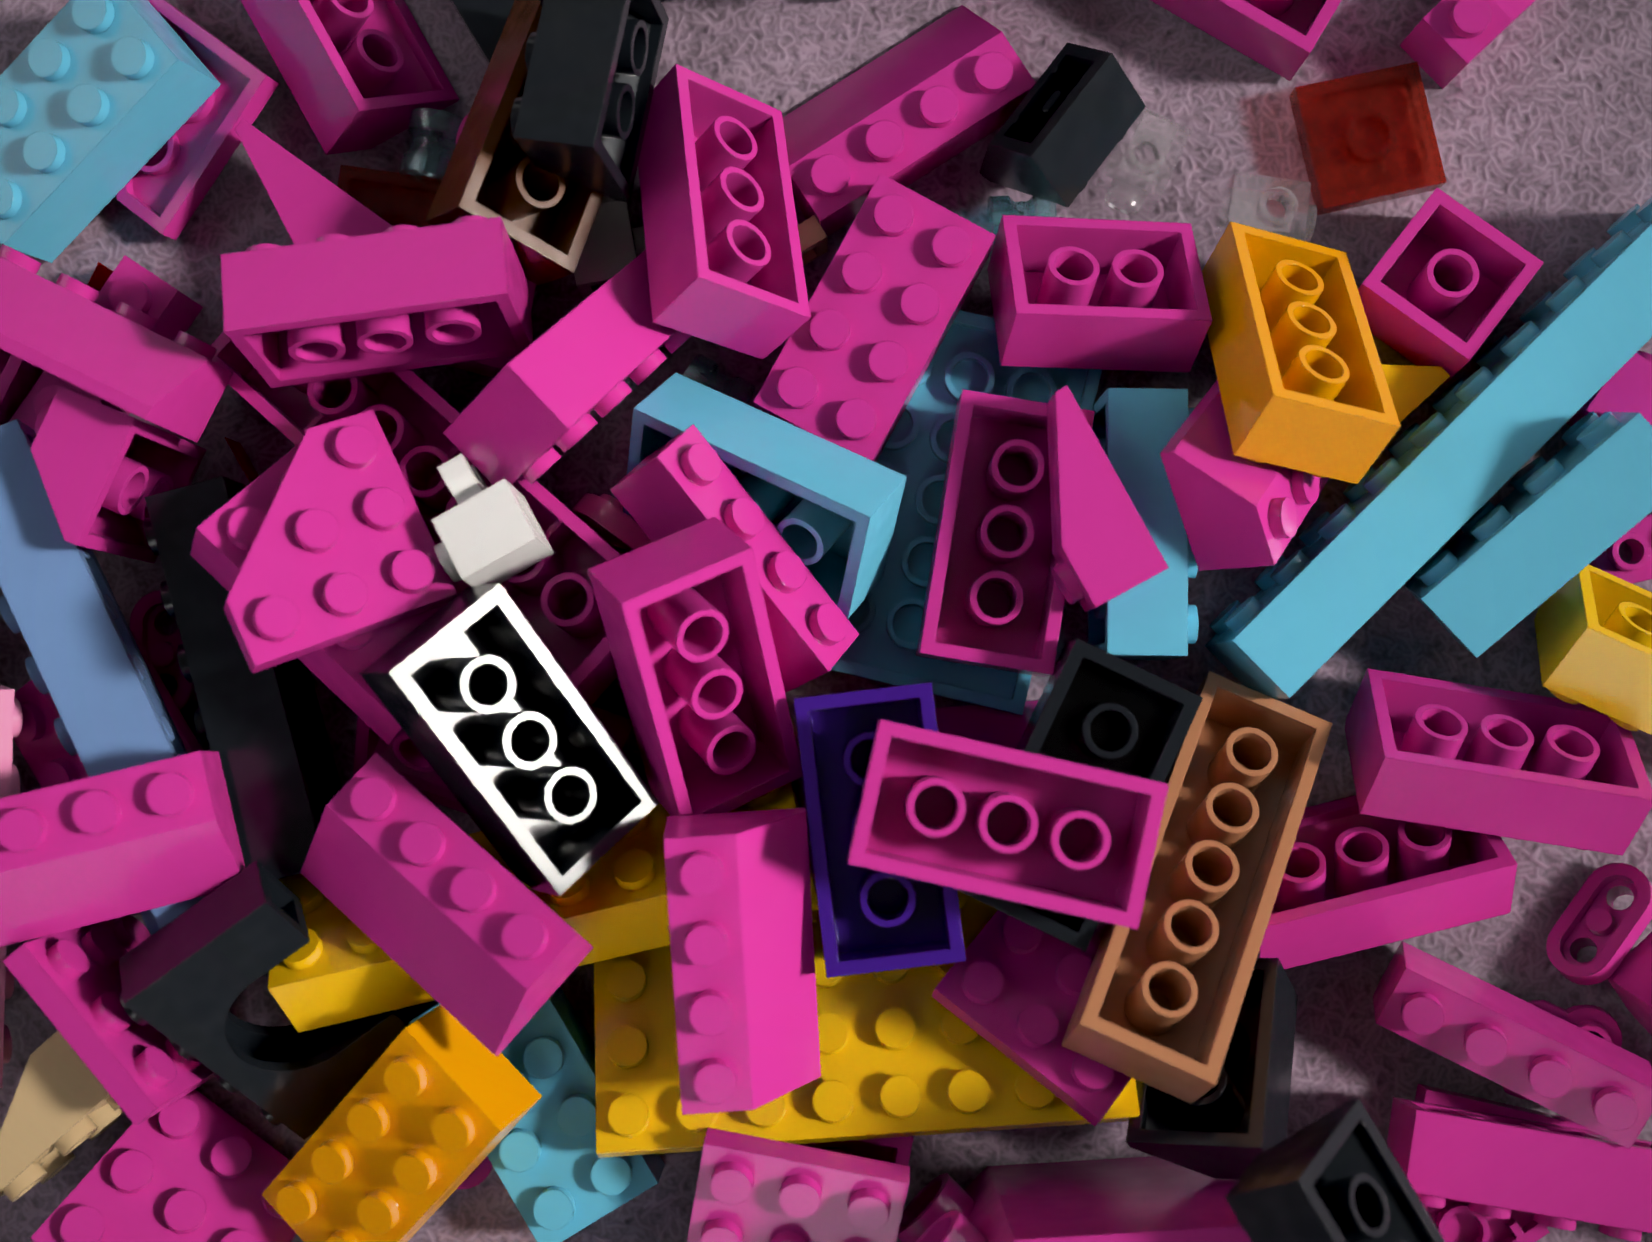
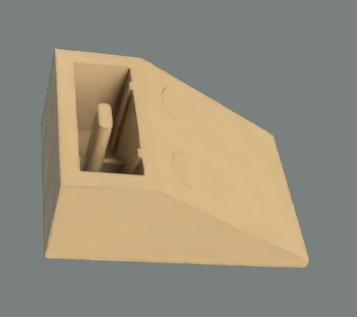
M58 1030L30 1054L0 1130V1197L6 1195L11 1202L19 1199L38 1182L44 1184L57 1175L76 1157L72 1153L74 1149L88 1138L91 1140L97 1138L124 1115L123 1110Z

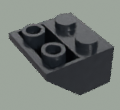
M1066 43L988 144L980 174L990 182L1069 207L1077 195L1086 187L1088 181L1114 147L1123 139L1128 129L1146 106L1111 52Z

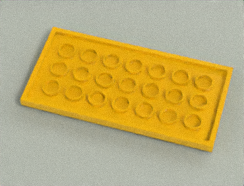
M958 891L964 947L966 950L996 913L997 909ZM819 910L812 911L821 1077L754 1110L682 1115L671 945L594 963L596 1155L599 1158L703 1151L708 1127L792 1144L1091 1124L932 997L936 986L955 963L827 978ZM1134 1078L1130 1079L1099 1123L1129 1121L1131 1117L1140 1116L1136 1080Z

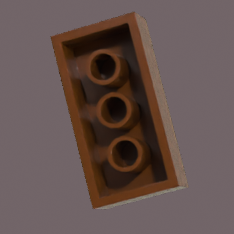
M515 0L425 222L435 226L450 224L460 217L470 215L486 218L501 217L527 280L539 286L575 273L604 195L536 167L513 137L511 111L515 99L523 96L528 74L525 62L526 44L529 35L532 32H537L542 11L540 0Z

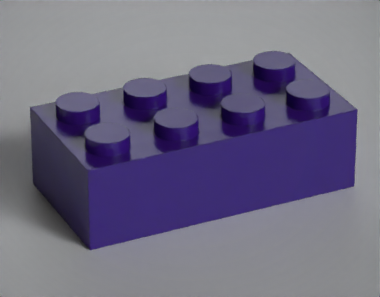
M932 682L794 698L827 978L966 961L958 890L956 888L848 864L847 861L877 721L882 719L938 732Z

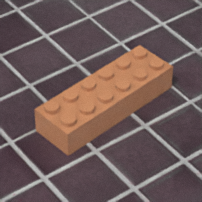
M1210 671L1195 692L1203 700L1164 783L1169 784L1138 930L1106 923L1061 1044L1063 1047L1189 1104H1193L1217 1083L1333 724Z

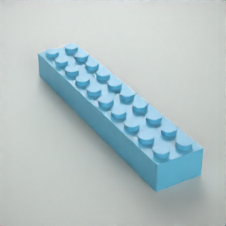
M1652 197L1642 206L1639 204L1634 205L1617 219L1607 230L1611 238L1598 250L1593 247L1584 253L1564 272L1563 275L1568 279L1566 283L1553 294L1550 291L1546 292L1520 316L1519 319L1524 323L1522 327L1509 338L1503 335L1487 348L1476 360V363L1481 368L1465 382L1462 379L1457 380L1433 402L1432 407L1437 411L1434 415L1428 418L1421 426L1417 423L1410 426L1388 447L1387 450L1394 458L1388 459L1376 470L1370 467L1358 484L1351 483L1343 494L1350 500L1348 504H1343L1332 514L1328 511L1324 512L1301 533L1299 539L1305 544L1301 550L1295 551L1287 559L1283 555L1280 556L1275 566H1268L1255 579L1254 582L1261 588L1255 596H1250L1243 603H1240L1238 600L1234 601L1213 620L1210 627L1216 635L1205 647L1244 686L1274 699L1290 698L1652 338Z

